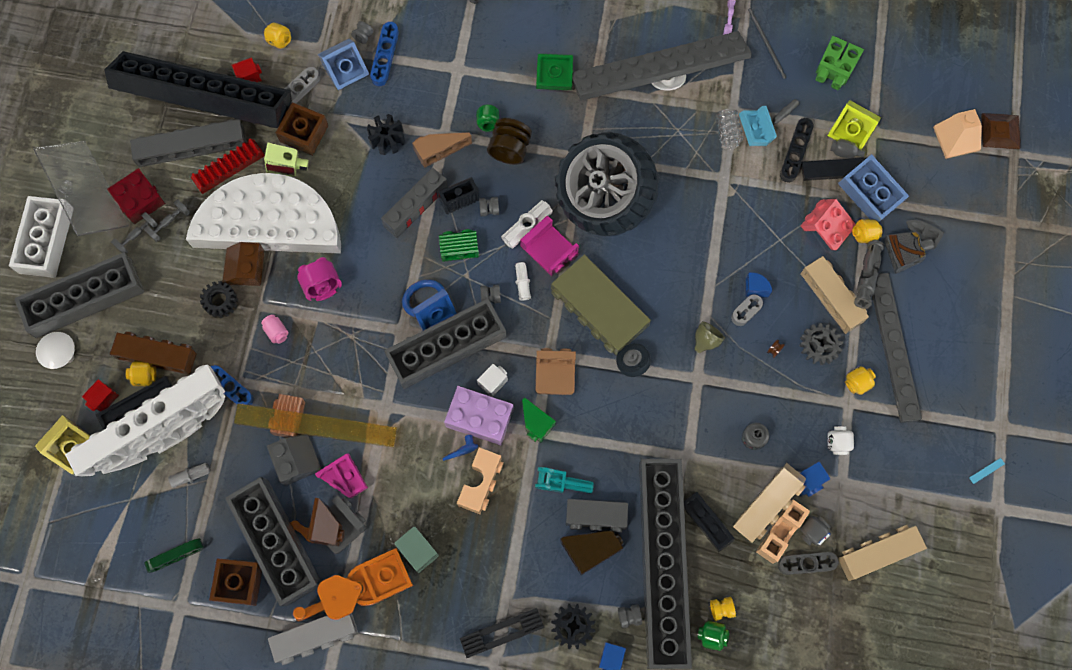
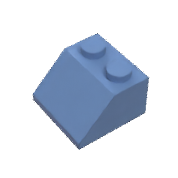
M347 39L318 54L337 90L369 75L359 51L351 39Z

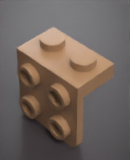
M542 348L541 351H537V394H574L576 352H573L571 349L552 351L550 348Z

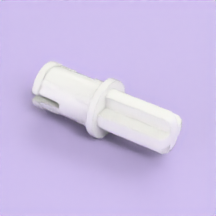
M524 262L516 263L517 281L515 283L518 285L519 300L531 299L530 279L527 276L526 264Z

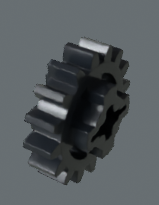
M568 604L567 610L560 607L561 614H554L557 621H551L553 625H556V628L551 630V632L557 633L554 639L562 640L560 646L567 643L568 649L575 645L577 650L580 643L586 646L585 640L593 639L589 635L590 632L596 631L591 628L595 621H590L589 619L593 614H586V607L580 610L579 604H576L575 608ZM572 612L570 619L567 621L561 620L565 614ZM579 614L584 617L587 625L581 623ZM575 616L576 625L579 626V629H575L571 637V628L567 627V625L572 623ZM559 628L565 629L568 634L567 639L562 636ZM578 633H585L583 638L574 641Z

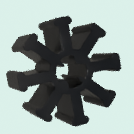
M390 114L386 115L385 124L381 122L378 115L374 117L376 127L370 124L367 126L370 146L372 149L378 146L381 155H386L385 150L387 146H390L392 153L395 154L398 152L396 143H401L402 145L405 143L401 121L398 120L394 123L393 116Z

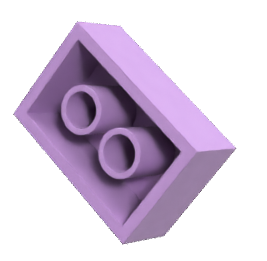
M457 386L444 423L447 428L502 445L514 405Z

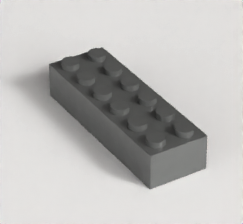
M124 252L14 299L26 332L38 338L140 295L145 291L132 259Z
M486 299L384 350L403 389H406L506 338V330L489 299Z
M259 477L225 498L280 606H288L318 588L321 580L268 479Z

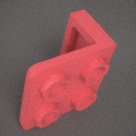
M837 199L820 200L816 204L815 209L805 217V221L801 224L804 231H817L831 250H837L855 226V222Z

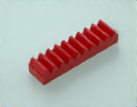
M250 138L248 143L243 142L242 146H237L235 151L230 150L228 155L224 154L223 158H217V162L212 161L210 166L205 165L204 169H199L197 174L192 173L191 179L200 192L204 194L260 160L265 155L255 140Z

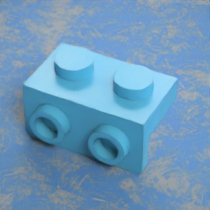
M762 106L757 111L743 110L739 113L749 146H767L777 137L767 106Z

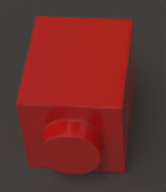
M252 57L232 64L236 78L253 82L262 81L259 75L262 73L258 63H254Z
M98 379L85 392L82 398L87 401L85 405L93 412L96 409L101 412L108 408L119 395Z

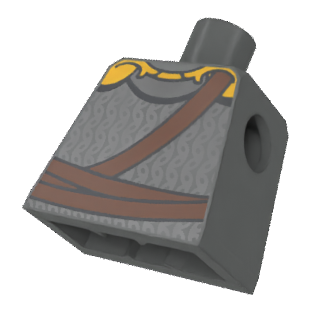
M918 232L887 235L884 240L895 274L923 262L926 257L925 251L934 249L932 239L921 240Z

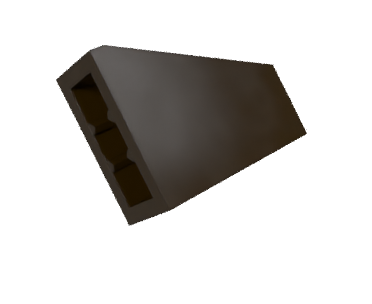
M613 531L566 536L560 539L562 546L581 576L623 549L622 544H624L619 534H614Z

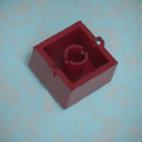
M139 168L107 188L120 206L119 208L134 225L144 219L141 216L144 212L150 215L166 204L157 193V188L151 185Z

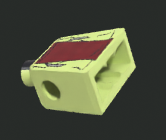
M267 143L264 158L266 173L294 177L296 176L297 169L307 171L309 160L298 158V150Z

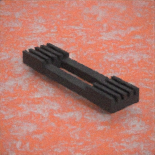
M535 608L461 637L460 641L466 658L543 629L544 625L538 609ZM515 623H521L523 630L484 645L482 636Z

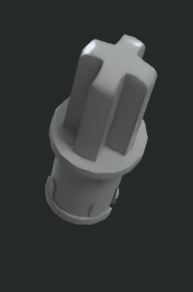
M207 463L191 469L187 467L185 471L169 476V483L173 488L187 482L193 483L195 479L208 475L210 468Z

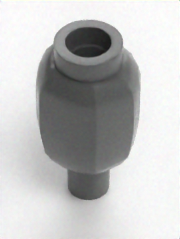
M844 139L833 140L830 149L835 155L843 158H854L855 156L863 158L865 155V150L858 149L855 143Z

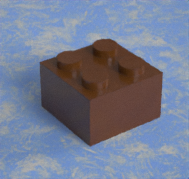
M292 102L275 133L280 143L313 156L329 125L325 115Z
M217 558L209 601L256 606L262 576L259 564L256 562Z

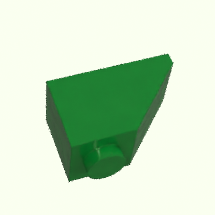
M524 397L522 405L526 435L532 441L542 443L555 426L556 421Z

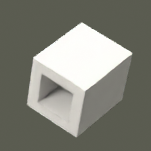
M492 364L477 380V383L488 395L493 397L508 381L507 372L501 366L496 367Z

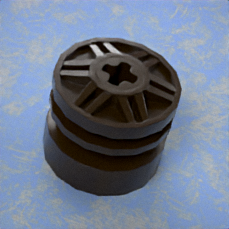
M498 119L492 131L493 136L490 138L487 153L502 163L511 165L521 164L527 152L532 130L523 122L515 119Z

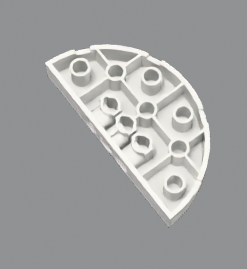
M273 173L247 175L232 180L218 188L196 211L186 237L187 242L192 248L227 249L239 242L260 243L264 251L341 253L339 230L332 212L324 199L313 188L300 180Z
M202 365L190 376L179 379L176 385L163 389L157 397L144 401L138 409L127 412L124 415L125 417L119 421L111 422L103 431L92 434L89 440L73 446L71 451L66 453L65 456L75 476H93L97 471H102L103 474L138 464L147 460V455L155 452L160 454L202 427L201 422L205 419L210 420L221 408L225 400V395L223 394L225 390L214 370L209 365Z

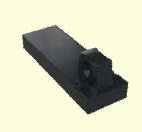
M698 492L684 501V510L718 552L735 541L733 535Z

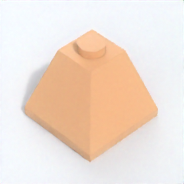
M975 109L957 113L933 127L945 159L981 150L982 125Z

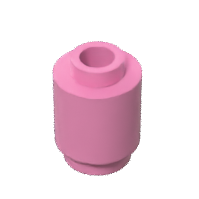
M269 315L262 320V329L272 343L280 344L287 339L289 332L278 317Z

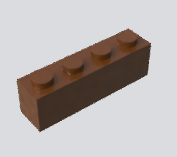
M117 332L110 351V355L115 359L131 363L140 361L152 364V366H156L159 369L186 375L191 374L197 353L191 349L190 345L181 343L178 346L164 339L159 342L150 336L144 335L141 338L136 337L137 335L131 332H125L124 334Z

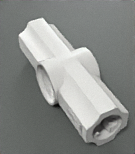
M541 200L528 213L521 215L519 221L505 232L501 238L509 248L513 249L520 243L521 238L547 215L550 216L553 210L546 202ZM525 222H529L532 225L529 227H525L523 224Z

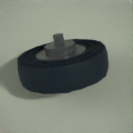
M633 343L626 345L617 354V367L627 377L640 376L650 367V353L641 344Z

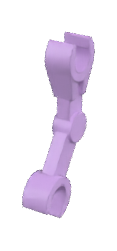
M728 0L727 2L728 20L727 24H725L723 35L732 32L733 25H731L736 0Z

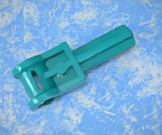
M538 467L537 469L539 472L538 481L535 484L537 489L563 493L564 489L586 493L593 492L594 483L592 481L566 477L567 472L545 467Z

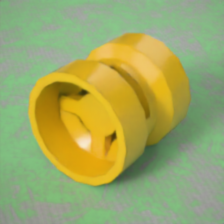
M726 597L721 602L717 599L710 600L714 621L721 620L723 616L728 618L736 617L735 606L731 597Z

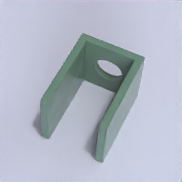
M416 527L411 528L395 542V546L418 573L439 557Z

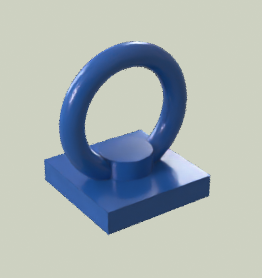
M421 280L412 284L405 291L402 298L405 312L416 318L422 331L457 314L445 288L435 280ZM424 287H432L438 291L437 294L415 308L411 307L410 298L417 290Z

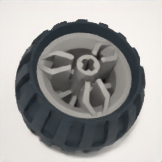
M602 132L583 137L581 142L574 143L568 149L569 153L564 159H561L558 165L560 170L559 174L555 176V186L557 187L556 197L566 217L573 224L591 234L613 236L634 229L643 219L647 218L657 199L659 178L652 157L641 144L622 134ZM609 161H614L609 174ZM623 183H628L626 191H624ZM605 195V207L600 208L603 197Z

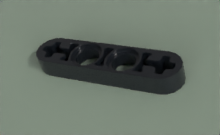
M801 118L795 127L780 171V178L784 182H793L798 175L814 127L812 120L809 118ZM803 124L807 125L804 134L801 133ZM796 139H801V140H803L804 145H803V146H798V145H796L795 140H796ZM795 154L799 157V160L796 162L792 161L789 155ZM789 167H793L791 170V175L787 176V171Z

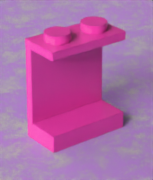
M547 215L520 239V246L547 273L553 276L555 273L559 274L569 260L573 261L578 256L579 245L577 243L572 245L552 226L553 220Z

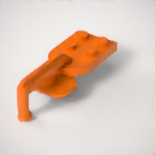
M397 548L356 566L350 571L347 578L334 575L323 580L317 589L321 601L305 609L303 607H296L293 610L294 618L297 621H303L325 610L330 619L339 620L350 615L356 604L361 606L374 605L412 587V582Z

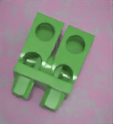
M832 36L815 72L817 73L815 80L824 83L826 78L833 80L831 87L840 90L848 81L864 49L849 43L842 59H839L847 42ZM833 43H838L841 48L833 45ZM850 50H853V51H855V52L857 53V55H856V54H853V53H851V52H849V51H850Z

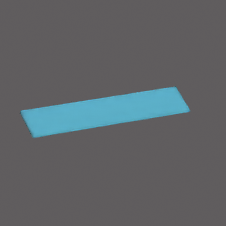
M1000 458L969 478L975 484L1005 465V463Z

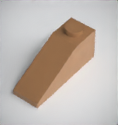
M469 132L428 134L417 138L412 143L416 155L425 168L472 144V138Z

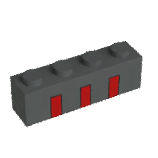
M432 168L381 218L384 228L398 238L439 197L438 191L448 187L446 178Z

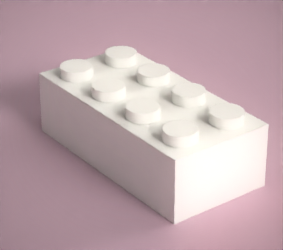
M27 197L9 267L18 274L56 278L73 213V208L65 200Z

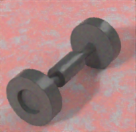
M178 199L173 202L178 209L160 221V225L152 230L148 225L143 228L156 243L161 239L156 233L162 227H167L175 220L174 217L182 212L187 217L191 213Z
M146 212L141 215L146 222L139 228L136 227L131 231L121 244L115 238L111 241L121 253H128L123 246L130 240L133 241L142 233L141 230L148 224L153 229L159 226Z

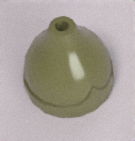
M702 321L695 332L696 344L694 349L698 353L715 349L723 343L725 337L717 328Z

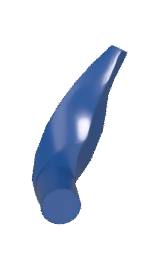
M466 435V445L442 458L443 461L476 450L478 445L474 444L473 436Z

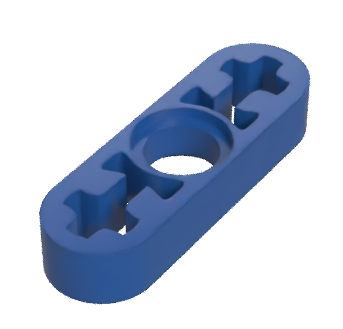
M216 365L210 366L214 372H218V375L223 378L220 383L224 390L228 382L234 383L235 387L232 391L224 392L228 398L241 408H248L252 405L253 395L221 367ZM239 392L246 396L248 400L241 402V399L236 394Z

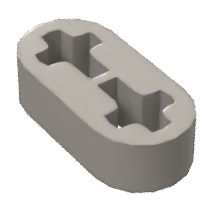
M750 295L733 312L732 322L737 326L747 324L762 308L763 301L761 297ZM756 301L757 305L749 309L748 307L751 302ZM745 311L746 314L743 319L738 320V314L741 315Z

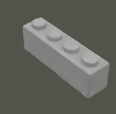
M352 613L339 620H333L325 616L268 638L274 662H281L282 665L293 662L296 656L302 655L303 658L314 654V649L319 647L322 650L334 646L333 642L341 639L342 642L354 638L353 634L358 633Z

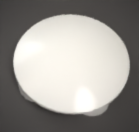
M52 332L45 335L36 347L38 362L48 369L61 368L74 360V342L69 335L63 332Z

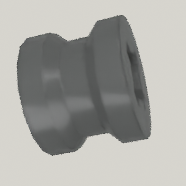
M359 21L357 29L353 30L351 35L356 41L366 44L368 37L374 31L370 25Z

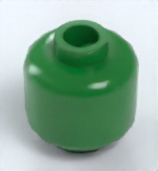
M482 105L476 112L477 126L485 132L493 131L495 122L500 119L499 110L493 105Z
M707 621L704 627H699L698 639L702 640L704 648L721 651L724 646H728L729 630L726 629L723 623Z

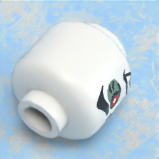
M834 426V430L828 432V449L833 451L835 455H848L849 451L854 449L853 432L847 430L846 426Z

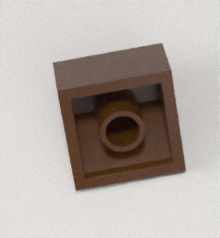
M239 242L227 248L223 284L261 285L265 251L260 243Z

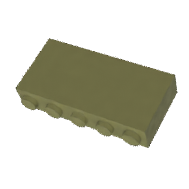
M585 254L551 284L552 295L557 300L561 299L565 303V308L570 313L574 312L578 316V321L584 327L587 326L591 330L593 337L597 340L600 339L604 343L606 350L614 353L616 356L619 351L626 345H629L650 325L651 320Z

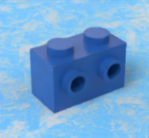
M820 462L800 473L806 478L803 484L806 487L801 492L800 497L805 494L808 497L812 496L824 488L822 484L830 480L829 475Z

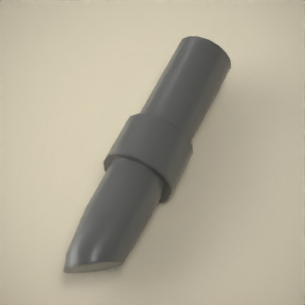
M794 99L781 109L773 118V125L780 122L784 117L786 118L799 105V101Z

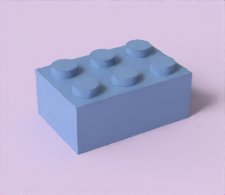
M872 154L838 183L869 219H874L878 222L909 197Z

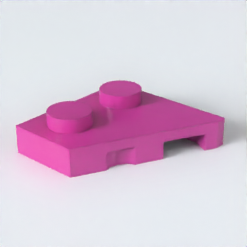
M350 454L343 455L315 473L318 478H321L348 498H353L368 488Z

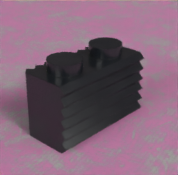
M472 177L438 191L441 205L448 215L449 212L452 213L459 210V208L462 209L466 205L469 206V204L479 201V190Z

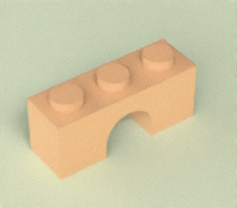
M479 447L472 468L483 474V482L477 487L463 486L457 501L459 507L477 514H481L482 510H486L489 499H487L489 491L493 492L497 482L494 480L496 473L500 474L504 462H501V455Z
M792 500L793 502L787 510L781 512L780 517L773 524L756 553L772 564L779 561L788 547V541L794 532L801 527L810 512L795 500Z

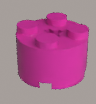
M321 257L313 263L302 265L298 268L297 279L305 297L309 301H311V298H315L316 301L330 298L337 293L335 289L338 286L339 288L342 286V282L332 262L328 261L325 257Z

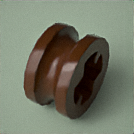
M777 339L767 353H772V357L775 358L785 345L780 344Z

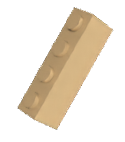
M822 256L803 269L801 272L802 277L845 334L869 318L866 309L855 306V294L848 290L843 278L833 270L830 261Z
M786 463L738 518L733 527L752 543L756 538L760 540L767 532L765 529L769 523L773 525L780 517L778 513L781 509L787 510L793 502L790 499L795 494L799 496L806 486L803 484L806 478Z
M907 524L896 529L898 533L892 536L888 532L878 537L880 541L873 543L872 540L860 544L861 549L855 551L854 548L843 551L844 556L839 557L838 560L848 581L857 579L927 549L917 527L909 528Z

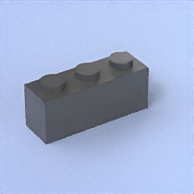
M567 500L566 526H570L572 530H582V527H590V531H602V528H607L614 533H622V530L627 528L628 503Z

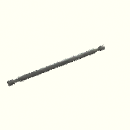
M749 8L748 11L751 14L752 19L760 35L762 36L778 70L781 72L783 79H786L787 77L783 73V69L779 64L763 30L761 29L755 15L753 14L752 9Z

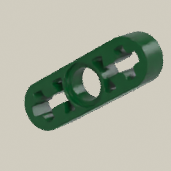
M198 538L144 562L147 573L156 572L202 551L204 546L201 539Z

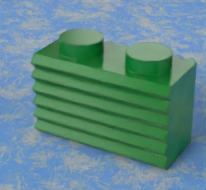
M471 229L462 230L461 233L446 231L443 235H439L440 253L443 262L479 257L476 231Z

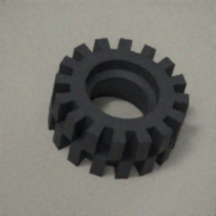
M214 281L212 286L206 285L207 290L203 288L202 292L204 294H200L202 299L200 304L209 315L215 318L217 316L223 318V315L227 317L229 316L228 312L233 313V307H237V295L227 283L223 284L222 281H218L217 284ZM219 293L226 296L225 302L220 306L213 305V297Z

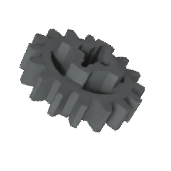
M819 323L817 328L813 324L810 330L806 329L804 331L805 335L800 337L803 342L799 344V347H804L801 353H807L806 360L812 358L813 364L819 361L820 365H824L825 361L830 364L833 361L832 359L836 360L839 357L838 354L842 352V349L839 347L843 342L838 341L841 335H835V328L830 330L829 324L824 328L822 323ZM830 352V354L822 356V353Z

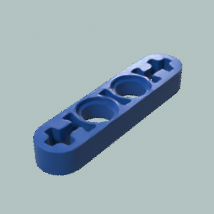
M394 22L385 23L381 30L370 75L372 83L376 86H383L388 80L399 35L398 27ZM390 29H393V31H391L389 38L388 31H390ZM385 43L391 44V47L389 49H383L382 45ZM382 58L388 60L387 63L384 65H380L378 63V61ZM379 70H381L382 77L376 79L379 76Z

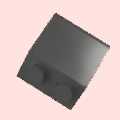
M308 434L284 438L267 445L279 481L284 486L313 475L322 469Z

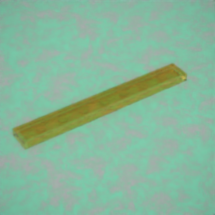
M237 404L234 424L391 448H394L397 427L245 404Z

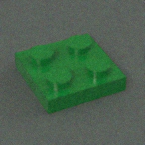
M538 54L536 89L572 90L573 55Z

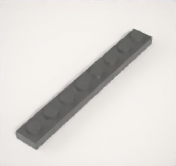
M889 273L878 274L872 299L900 423L920 421L922 419Z

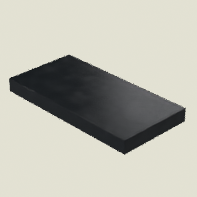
M164 376L95 415L104 430L109 423L119 421L125 417L124 415L127 412L138 409L144 401L157 397L163 389L173 385L168 376Z

